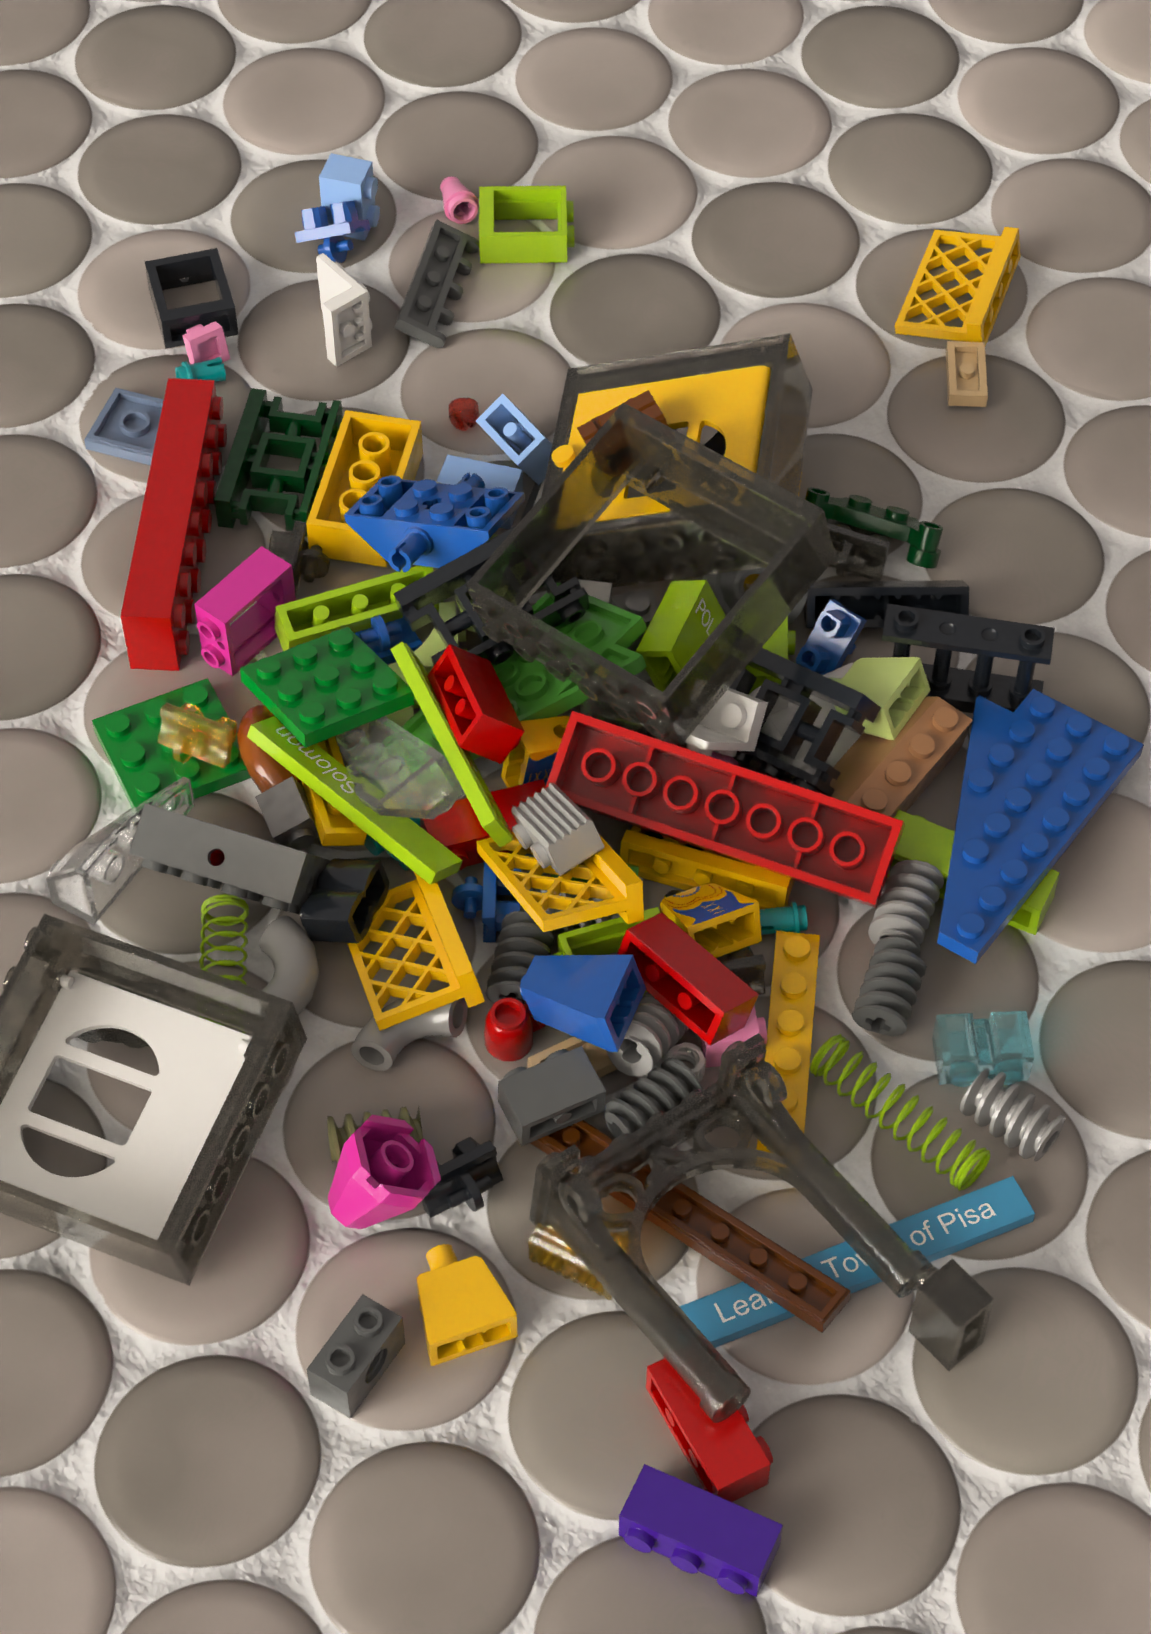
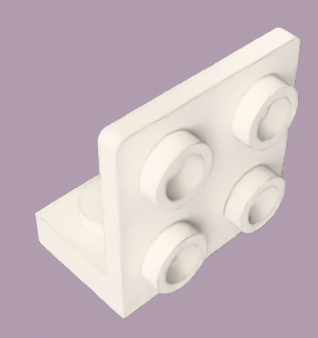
M322 253L316 256L327 359L338 367L372 347V322L369 314L370 295L364 284L356 282L345 272L341 264L338 262L334 263L328 256Z
M692 677L681 717L642 716L640 724L653 729V736L658 739L673 743L681 740L688 743L686 749L707 756H711L712 751L722 755L734 757L737 751H755L768 702L702 677Z

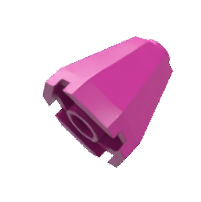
M372 1114L344 1143L328 1194V1202L331 1214L345 1227L364 1229L413 1210L441 1180L433 1146L424 1138L419 1143L413 1139L410 1134L414 1129L405 1120Z

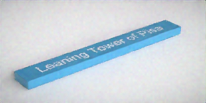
M1011 1176L804 1257L802 1260L849 1289L852 1294L1034 1221L1035 1212L1014 1176ZM744 1282L674 1308V1317L688 1345L691 1346L699 1342L704 1352L795 1316Z

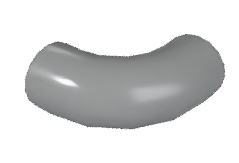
M282 916L272 921L261 936L260 948L274 962L275 972L272 980L266 987L254 996L256 1004L264 1016L281 1030L291 1024L312 1000L319 978L316 947L301 926L290 916Z
M400 998L384 1007L382 1012L400 1006L404 999ZM465 998L379 1031L374 1016H372L351 1046V1053L361 1065L372 1070L385 1071L390 1069L401 1050L415 1040L428 1036L458 1037L462 1033L467 1019L468 1006Z

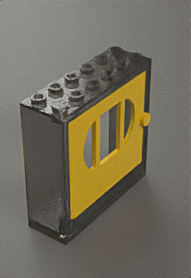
M790 333L568 369L538 510L539 516L546 525L547 534L555 542L556 553L542 560L555 583L562 584L576 576L580 580L612 583L613 588L789 564L813 391ZM649 390L662 411L670 430L688 427L678 488L675 492L627 498L633 465L617 473L613 496L609 500L604 499L591 488V474L595 463L577 427L625 403L628 399ZM704 426H710L718 430L725 437V454L717 469L706 480L693 487L702 429Z

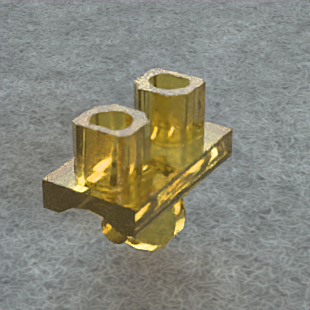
M187 702L181 707L166 703L160 708L162 725L158 736V743L173 749L174 760L186 763L191 757H195L223 769L230 763L231 747L236 740V721L224 716L216 721L203 717L199 707Z

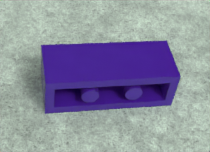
M644 1464L619 1515V1536L623 1537L624 1541L632 1548L644 1553L655 1551L670 1558L671 1563L682 1571L692 1574L699 1571L715 1578L722 1588L731 1593L741 1595L746 1592L757 1597L779 1549L783 1525L646 1464Z

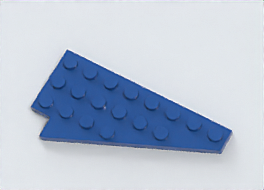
M1035 689L1028 694L1014 712L980 695L976 698L973 710V722L970 729L937 944L974 964L980 960L1139 759L1144 744Z

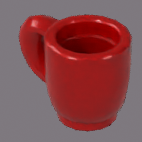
M514 998L500 999L493 1004L486 1015L484 1039L487 1051L494 1058L501 1061L513 1062L522 1059L530 1052L533 1046V1032L544 1028L546 1024L538 1022L531 1017L532 1014L527 1003L522 1004Z

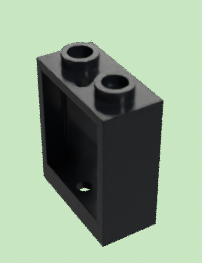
M217 248L145 261L148 288L165 349L185 345L182 335L187 334V329L198 324L205 326L216 321L222 326L225 337L239 335L235 305ZM215 281L220 300L167 309L162 290Z

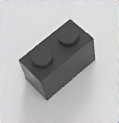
M582 1046L570 1051L567 1049L558 1050L550 1054L544 1062L530 1068H515L498 1081V1102L521 1146L601 1113L605 1108L606 1090Z

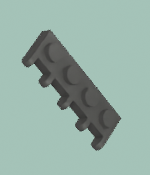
M436 219L395 323V329L435 348H442L444 346L446 337L444 334L436 331L435 328L437 322L443 325H450L453 322L454 313L443 306L446 297L453 300L461 299L463 288L452 281L456 272L461 275L470 274L472 264L461 256L464 250L469 253L478 252L480 247L478 239Z

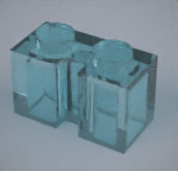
M1027 1011L990 1012V1017L987 1019H973V1013L936 1015L932 1042L939 1085L970 1086L985 1069L990 1070L988 1076L990 1079L1002 1071L1006 1073L1007 1077L1004 1085L1029 1081L1034 1061V1052Z

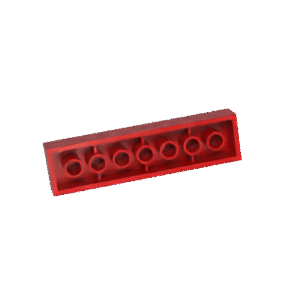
M168 378L121 611L122 627L131 669L179 671L182 655H188L190 633L187 630V625L194 624L195 600L192 598L193 593H199L201 588V571L198 569L199 563H205L207 549L206 540L203 537L204 533L211 532L212 513L209 510V504H215L217 483L214 481L215 475L220 476L222 471V454L219 452L220 447H226L227 425L220 423V420L223 418V397H219L216 394L215 380Z
M572 711L545 788H548L549 783L556 784L580 808L736 861L792 878V880L875 908L878 906L905 827L902 820Z

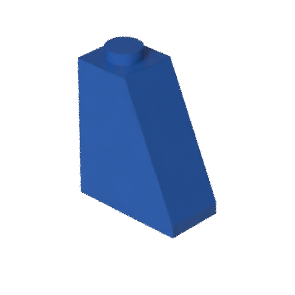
M633 955L534 956L520 983L521 996L527 1002L534 1020L609 1052L619 1051L646 990Z

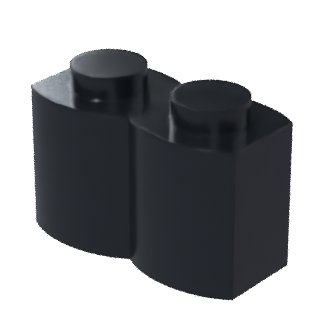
M334 858L326 865L324 871L318 877L317 889L303 903L300 911L301 923L305 927L311 941L357 944L364 939L371 926L373 914L384 903L390 885L381 860Z

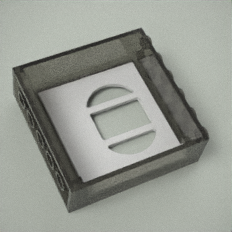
M44 913L38 926L33 927L29 931L24 944L25 951L17 966L11 967L6 974L3 984L4 990L0 996V1213L183 1284L190 1285L307 1040L306 1033L291 1001ZM72 970L81 972V973H83V974L92 976V977H94V978L103 980V981H105V982L114 984V985H116V986H119V987L128 989V990H130V991L139 993V994H141V995L150 997V998H152V999L161 1001V1002H163V1003H166V1004L175 1006V1007H177V1008L186 1010V1011H188V1012L197 1014V1015H199V1016L208 1018V1019H210V1020H213V1021L222 1023V1024H224V1025L233 1027V1028H235V1029L244 1031V1032H246V1033L252 1034L253 1036L244 1034V1033H242V1032L233 1030V1029H231V1028L222 1026V1025H220V1024H217V1023L208 1021V1020H206V1019L197 1017V1016H195V1015L186 1013V1012H184V1011L175 1009V1008H173V1007H170V1006L161 1004V1003H159V1002L150 1000V999H148V998L139 996V995H137V994L128 992V991H126V990L117 988V987H115V986H112V985L103 983V982H101V981L92 979V978H90V977L81 975V974H79V973L73 972ZM115 1028L131 1032L151 1047L157 1058L159 1074L156 1076L147 1074L69 1045L68 1042L80 1034L95 1029ZM57 1059L67 1060L151 1092L125 1145H118L31 1112V1108ZM31 1128L113 1159L115 1163L100 1172L83 1177H65L50 1173L36 1164L29 1156L23 1140V1129Z

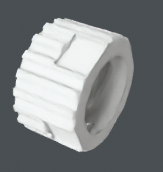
M684 1042L673 1046L668 1051L665 1060L676 1058L689 1061L695 1066L691 1071L698 1081L703 1079L706 1058L700 1047Z

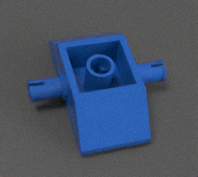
M470 473L465 474L455 485L436 483V481L431 479L420 481L405 480L399 476L391 475L379 479L344 514L345 522L389 562L394 570L400 572L402 569L403 572H407L411 569L412 565L440 568L487 542L525 501V493L508 491L503 487L486 489L483 479L475 473L472 476Z

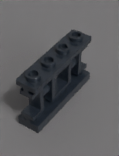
M539 514L530 517L394 593L397 607L405 621H408L413 632L431 622L446 647L449 644L459 647L453 636L472 626L482 643L468 652L489 660L492 665H498L506 661L513 655L515 649L526 643L533 645L542 641L550 633L549 630L562 623L565 625L572 624L579 620L586 613L585 610L589 608V598L584 587L581 588L576 576L557 586L542 562L543 559L556 553V547L552 537H549L547 534L546 525ZM527 555V560L535 572L516 582L507 565ZM503 582L518 608L485 626L470 600ZM544 586L554 603L534 614L533 608L525 596ZM455 594L456 601L463 612L444 622L434 606ZM445 649L431 656L433 666L439 660Z
M732 634L724 648L732 655L728 661L724 659L720 665L721 668L734 676L729 688L747 695L749 694L757 677L744 669L746 665L782 681L779 685L765 678L755 697L768 702L761 729L779 697L799 706L781 741L760 732L755 751H737L736 756L733 758L746 765H749L753 759L761 763L759 770L770 777L782 780L783 776L786 775L794 779L792 783L794 785L815 792L819 791L831 797L835 789L830 786L832 779L837 780L841 772L827 764L826 761L843 729L847 728L862 735L865 729L862 725L864 720L866 719L873 723L881 707L861 692ZM810 695H814L848 711L847 715L831 709L822 727L814 726L813 724L822 707L809 699ZM804 740L812 743L803 762L816 770L815 774L812 775L777 758L778 754L781 753L794 760Z

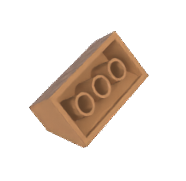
M926 696L895 740H888L867 733H863L834 766L841 774L837 780L832 779L830 786L835 789L831 797L893 818L898 810L907 812L962 748L973 720L940 697Z

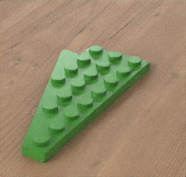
M548 592L532 606L534 614L554 603ZM588 595L589 608L585 610L586 613L579 620L568 625L562 623L549 630L548 636L542 641L533 645L526 643L515 649L513 655L506 661L498 665H492L519 721L556 717L642 672L647 667L643 656L627 648L647 630L643 617ZM420 709L352 773L387 801L393 803L452 772L453 769ZM470 752L473 760L480 757V755Z

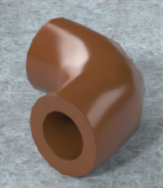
M256 705L250 708L242 717L237 732L240 755L250 777L261 793L292 776L300 783L301 780L247 737L251 724L274 716L265 705Z

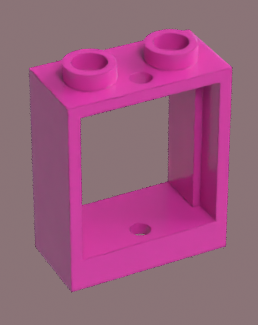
M261 546L194 604L202 649L201 654L211 667L220 668L233 677L240 671L241 667L249 663L278 637L274 629L275 608L278 605L296 600L293 569L290 563Z

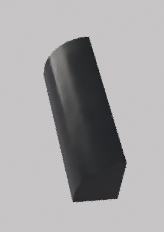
M963 580L808 581V595L803 607L806 628L815 627L816 621L830 599L838 601L849 611L867 620L863 628H883L887 604L969 615V586Z

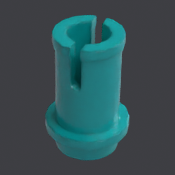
M220 357L194 364H188L185 361L182 362L181 366L175 368L176 379L226 381L225 367Z
M792 901L791 906L759 909L761 935L776 934V931L795 933L808 931L805 904L797 905L796 901Z

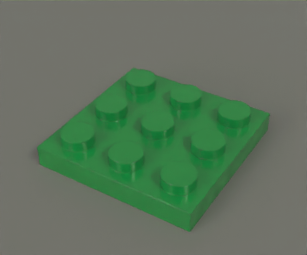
M349 627L333 631L330 634L299 644L240 668L241 682L305 748L414 705V694L411 688Z
M208 678L92 720L94 732L138 820H140L145 803L167 810L251 778L240 755L237 732Z

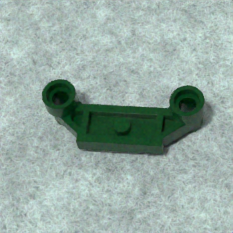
M809 487L807 488L803 508L797 511L794 526L808 533L824 534L828 519H832L905 541L910 544L906 560L919 567L936 568L941 554L938 546L943 527L932 522H919V519L909 516V511L900 507L887 506L886 509L873 506L872 500L863 496L850 495L849 498L830 497V493L826 490Z

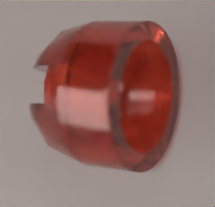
M458 398L449 403V419L456 429L466 431L468 427L473 428L477 425L479 405L476 400L472 398Z

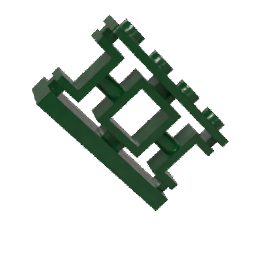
M251 388L214 499L218 527L233 529L236 519L240 520L241 525H248L252 511L284 515L287 531H294L295 526L301 527L302 536L308 537L306 522L343 419L341 401L333 400L331 409L327 408V403L319 402L315 416L283 412L282 397L274 396L273 401H267L266 390ZM268 420L270 432L285 433V435L265 432ZM300 436H308V437L321 438L318 451H317V447H316V439H314V438L300 437ZM270 455L301 458L298 471L267 468ZM250 475L252 487L267 489V491L247 489ZM283 491L304 494L301 506L299 507L298 495L285 494Z

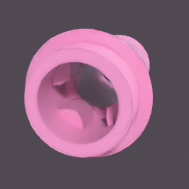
M453 176L445 178L440 184V190L443 196L446 217L458 224L471 222L478 213V198L461 184L458 178Z

